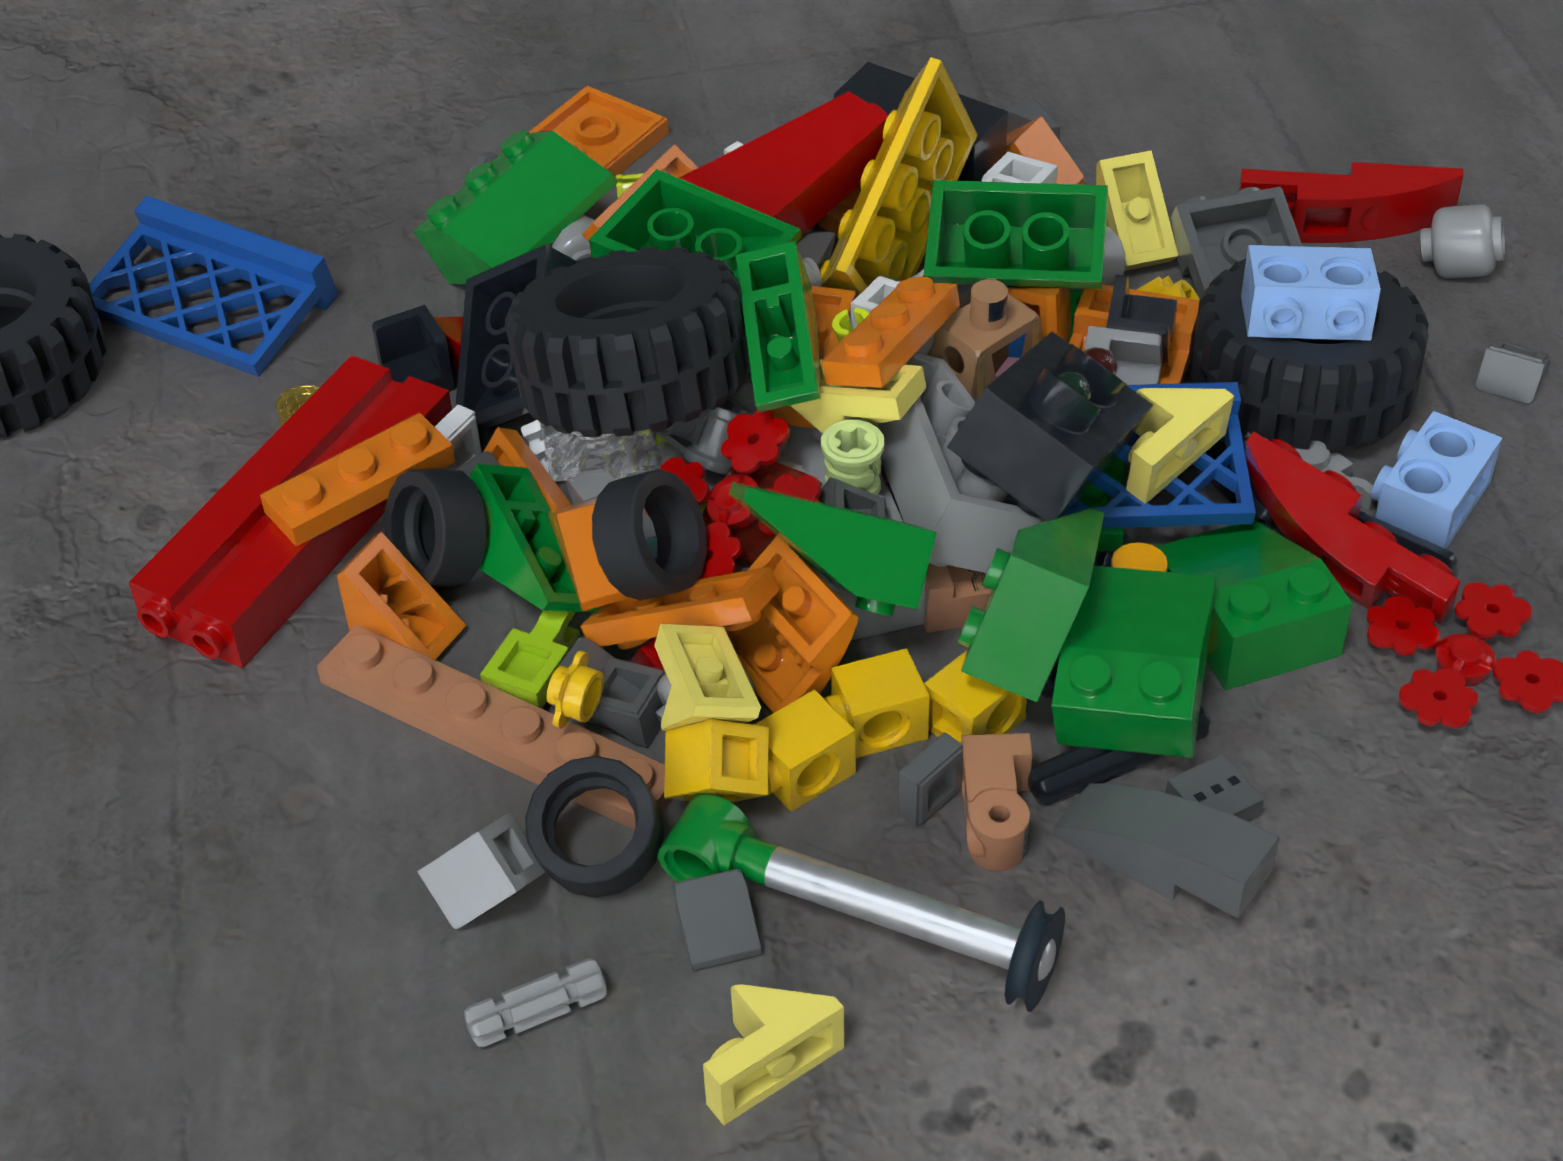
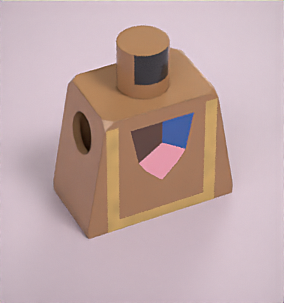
M993 279L978 281L971 288V303L954 312L934 333L931 356L945 360L976 402L990 383L1043 339L1041 319L1035 311L1008 294V289L1002 282Z

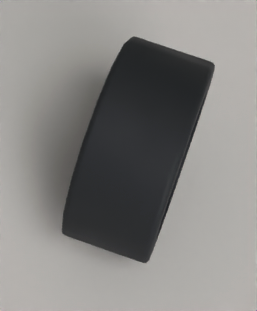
M452 468L411 469L401 474L389 492L385 508V536L432 588L459 587L470 582L481 566L486 549L487 532L484 505L475 483L465 472Z
M658 469L608 482L597 496L592 514V540L599 565L608 581L626 597L644 600L678 593L694 585L702 574L707 555L706 527L701 508L691 489L676 474ZM644 508L653 522L657 537L656 562L647 547L643 532Z
M601 756L573 759L548 773L532 793L525 816L527 843L539 865L550 878L569 892L593 898L620 894L643 880L658 860V851L662 846L665 836L662 810L642 776L622 761ZM602 788L616 791L628 800L634 810L636 828L632 840L621 854L604 864L587 866L573 862L562 853L556 841L555 827L560 813L571 800L586 791Z

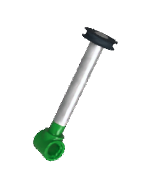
M697 794L689 801L658 851V860L661 867L676 882L741 869L744 878L1007 969L1004 994L1006 1004L1011 1005L1020 997L1025 1000L1028 1012H1032L1038 1005L1047 988L1063 939L1065 909L1062 907L1054 914H1047L1044 902L1039 900L1032 907L1022 928L757 839L755 828L750 825L744 813L730 801L713 794Z

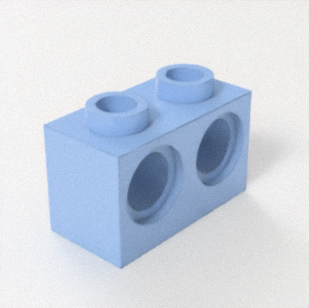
M1248 245L1241 292L1247 337L1371 341L1381 290L1371 248Z
M1433 411L1419 432L1412 429L1408 431L1399 448L1395 466L1385 465L1378 474L1371 492V499L1378 501L1375 517L1447 549L1491 483L1502 437Z

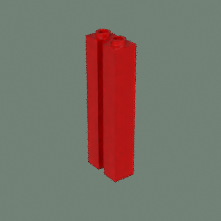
M351 355L128 582L137 608V617L142 626L155 636L161 638L168 636L187 644L209 659L219 658L244 668L385 513L388 500L386 499L296 547L265 514L260 494L419 412L435 427L452 411L449 390L411 376L403 383L392 380L389 368Z

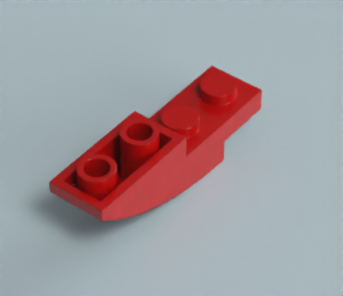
M1352 162L1349 175L1241 169L1238 191L1249 187H1257L1260 190L1282 187L1301 243L1358 242L1400 236L1420 231L1423 228H1431L1432 218L1438 209L1457 206L1464 172L1463 168Z
M1253 431L1246 440V462L1249 477L1259 499L1283 535L1288 540L1319 557L1344 592L1365 608L1369 609L1375 606L1383 593L1386 592L1391 596H1403L1410 599L1416 608L1425 607L1430 609L1435 615L1434 621L1441 625L1455 605L1460 580L1453 576L1450 568L1431 555L1421 554L1418 556L1399 545L1393 534L1383 526L1371 521L1360 522L1359 513L1362 494L1356 491L1354 485L1346 477L1331 470L1322 472L1303 461L1299 452L1288 443L1279 439L1269 441Z

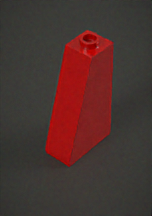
M848 91L679 178L801 229V236H803L861 184V177L867 163L872 159H876L884 141L883 129L889 115L877 104L867 103Z

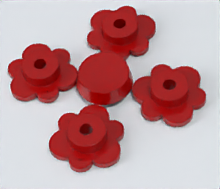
M771 410L759 413L755 411L752 416L740 414L729 422L727 426L729 438L721 445V453L726 459L731 460L733 468L739 475H732L723 479L711 492L709 485L703 480L705 469L699 462L686 464L683 459L673 457L666 460L659 468L676 474L691 489L699 506L707 500L708 514L715 521L706 526L707 555L702 574L697 580L736 573L737 565L734 560L741 555L743 545L736 537H732L731 530L741 529L750 525L756 517L729 495L732 482L758 487L757 483L746 475L756 471L761 464L770 465L776 462L780 456L779 446L783 445L790 436V426L782 418H775ZM783 474L774 482V488L766 490L820 502L818 498L821 494V484L812 475H803L795 479L790 474ZM759 521V528L765 535L771 536L775 534Z
M1472 582L1465 585L1461 594L1462 600L1456 603L1455 614L1460 619L1467 620V628L1473 635L1453 634L1443 638L1441 641H1439L1440 631L1433 625L1435 619L1433 611L1425 607L1416 608L1415 604L1406 597H1390L1384 602L1383 607L1373 606L1367 611L1366 620L1370 624L1367 630V639L1372 645L1383 649L1389 648L1402 656L1413 655L1417 648L1432 649L1436 646V666L1438 670L1434 674L1426 669L1414 671L1411 682L1403 685L1398 695L1400 704L1408 710L1417 712L1416 717L1418 721L1424 725L1433 726L1442 723L1451 728L1466 726L1471 718V709L1477 705L1478 694L1473 689L1465 686H1473L1483 682L1492 669L1493 676L1500 682L1498 689L1500 696L1505 700L1518 702L1529 712L1543 713L1551 708L1552 702H1563L1562 662L1553 658L1540 659L1538 654L1529 650L1519 652L1516 659L1503 657L1496 661V656L1491 646L1481 639L1493 638L1496 635L1508 638L1516 637L1520 632L1521 625L1527 623L1531 618V605L1521 598L1514 597L1513 589L1507 585L1497 584L1492 588L1480 582Z

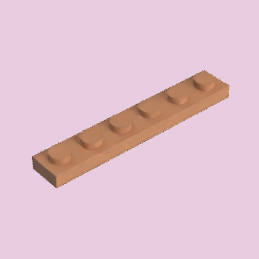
M357 624L317 665L322 684L537 785L543 781L548 773L570 760L601 756L622 761L640 774L660 806L662 813L673 800L664 798V764L568 721L563 729L553 726L554 714ZM605 788L590 790L571 800L630 829L635 830L636 828L633 808L626 798L614 790Z

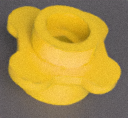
M578 651L574 656L572 664L569 667L559 666L550 679L547 689V702L555 705L553 726L563 729L567 725L569 718L585 723L593 716L598 707L604 687V675L601 671L587 667L589 662V654L587 652Z

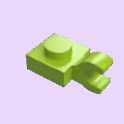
M542 611L538 622L530 634L512 628L480 673L481 681L542 709L547 702V689L553 673L579 638V630L567 626L575 612Z

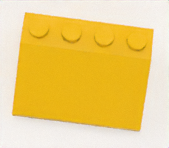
M930 57L905 92L898 110H893L887 117L883 129L884 141L876 159L870 160L863 171L861 192L853 210H848L840 222L838 230L839 241L831 259L825 260L819 269L822 279L821 287L856 291L857 298L878 276L895 281H903L916 275L926 252L933 180L957 181L978 135L941 60Z

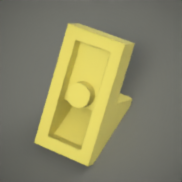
M1152 150L1099 160L1096 167V185H1108L1107 226L1116 233L1122 242L1126 260L1125 271L1172 262L1178 257V252Z
M819 359L820 399L790 406L822 434L828 427L843 420H862L878 428V423L901 420L927 387L923 367L904 365L883 388L828 385L825 383L822 360Z
M1142 388L1137 390L1136 393L1153 404V407L1135 431L1140 438L1135 442L1128 455V461L1131 465L1126 490L1146 504L1225 436L1234 400L1233 394L1226 389Z
M660 624L655 649L671 684L661 721L662 731L709 719L748 723L758 718L761 709L760 703L724 627Z
M743 984L731 987L733 1023L744 1038H734L727 1041L714 1052L710 1060L703 1064L706 1105L723 1126L844 1049V1006L836 997Z

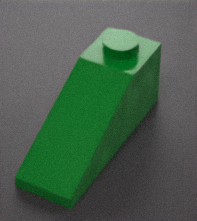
M796 241L737 254L736 263L755 406L758 413L820 399L819 335L811 282Z
M476 464L469 478L475 483L481 496L487 523L486 549L479 569L543 611L594 613L598 607L582 611L550 522L549 512L551 510L529 469L524 467Z
M732 482L729 495L838 588L857 596L855 607L887 616L894 615L896 605L918 609L937 532L906 522Z

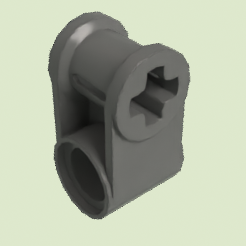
M726 399L725 403L716 409L702 411L699 418L686 423L678 421L669 424L667 429L655 431V434L661 436L683 453L682 456L690 462H699L705 469L713 472L733 475L735 469L731 464V460L726 459L721 453V445L729 438L727 426L735 416L740 414L752 416L753 413Z

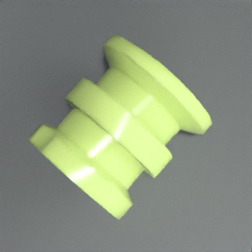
M843 420L834 423L821 436L825 483L832 477L878 496L881 490V480L879 478L881 455L884 451V436L882 432L873 424L862 420Z

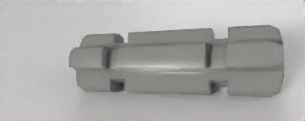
M587 958L565 967L567 974L559 977L558 973L554 971L500 994L503 1000L494 1003L490 997L468 1006L464 1010V1019L471 1039L477 1047H485L505 1039L504 1031L513 1027L515 1034L571 1012L569 1007L571 1003L577 1001L578 1006L583 1007L603 999L607 994L606 982L596 961L592 958Z

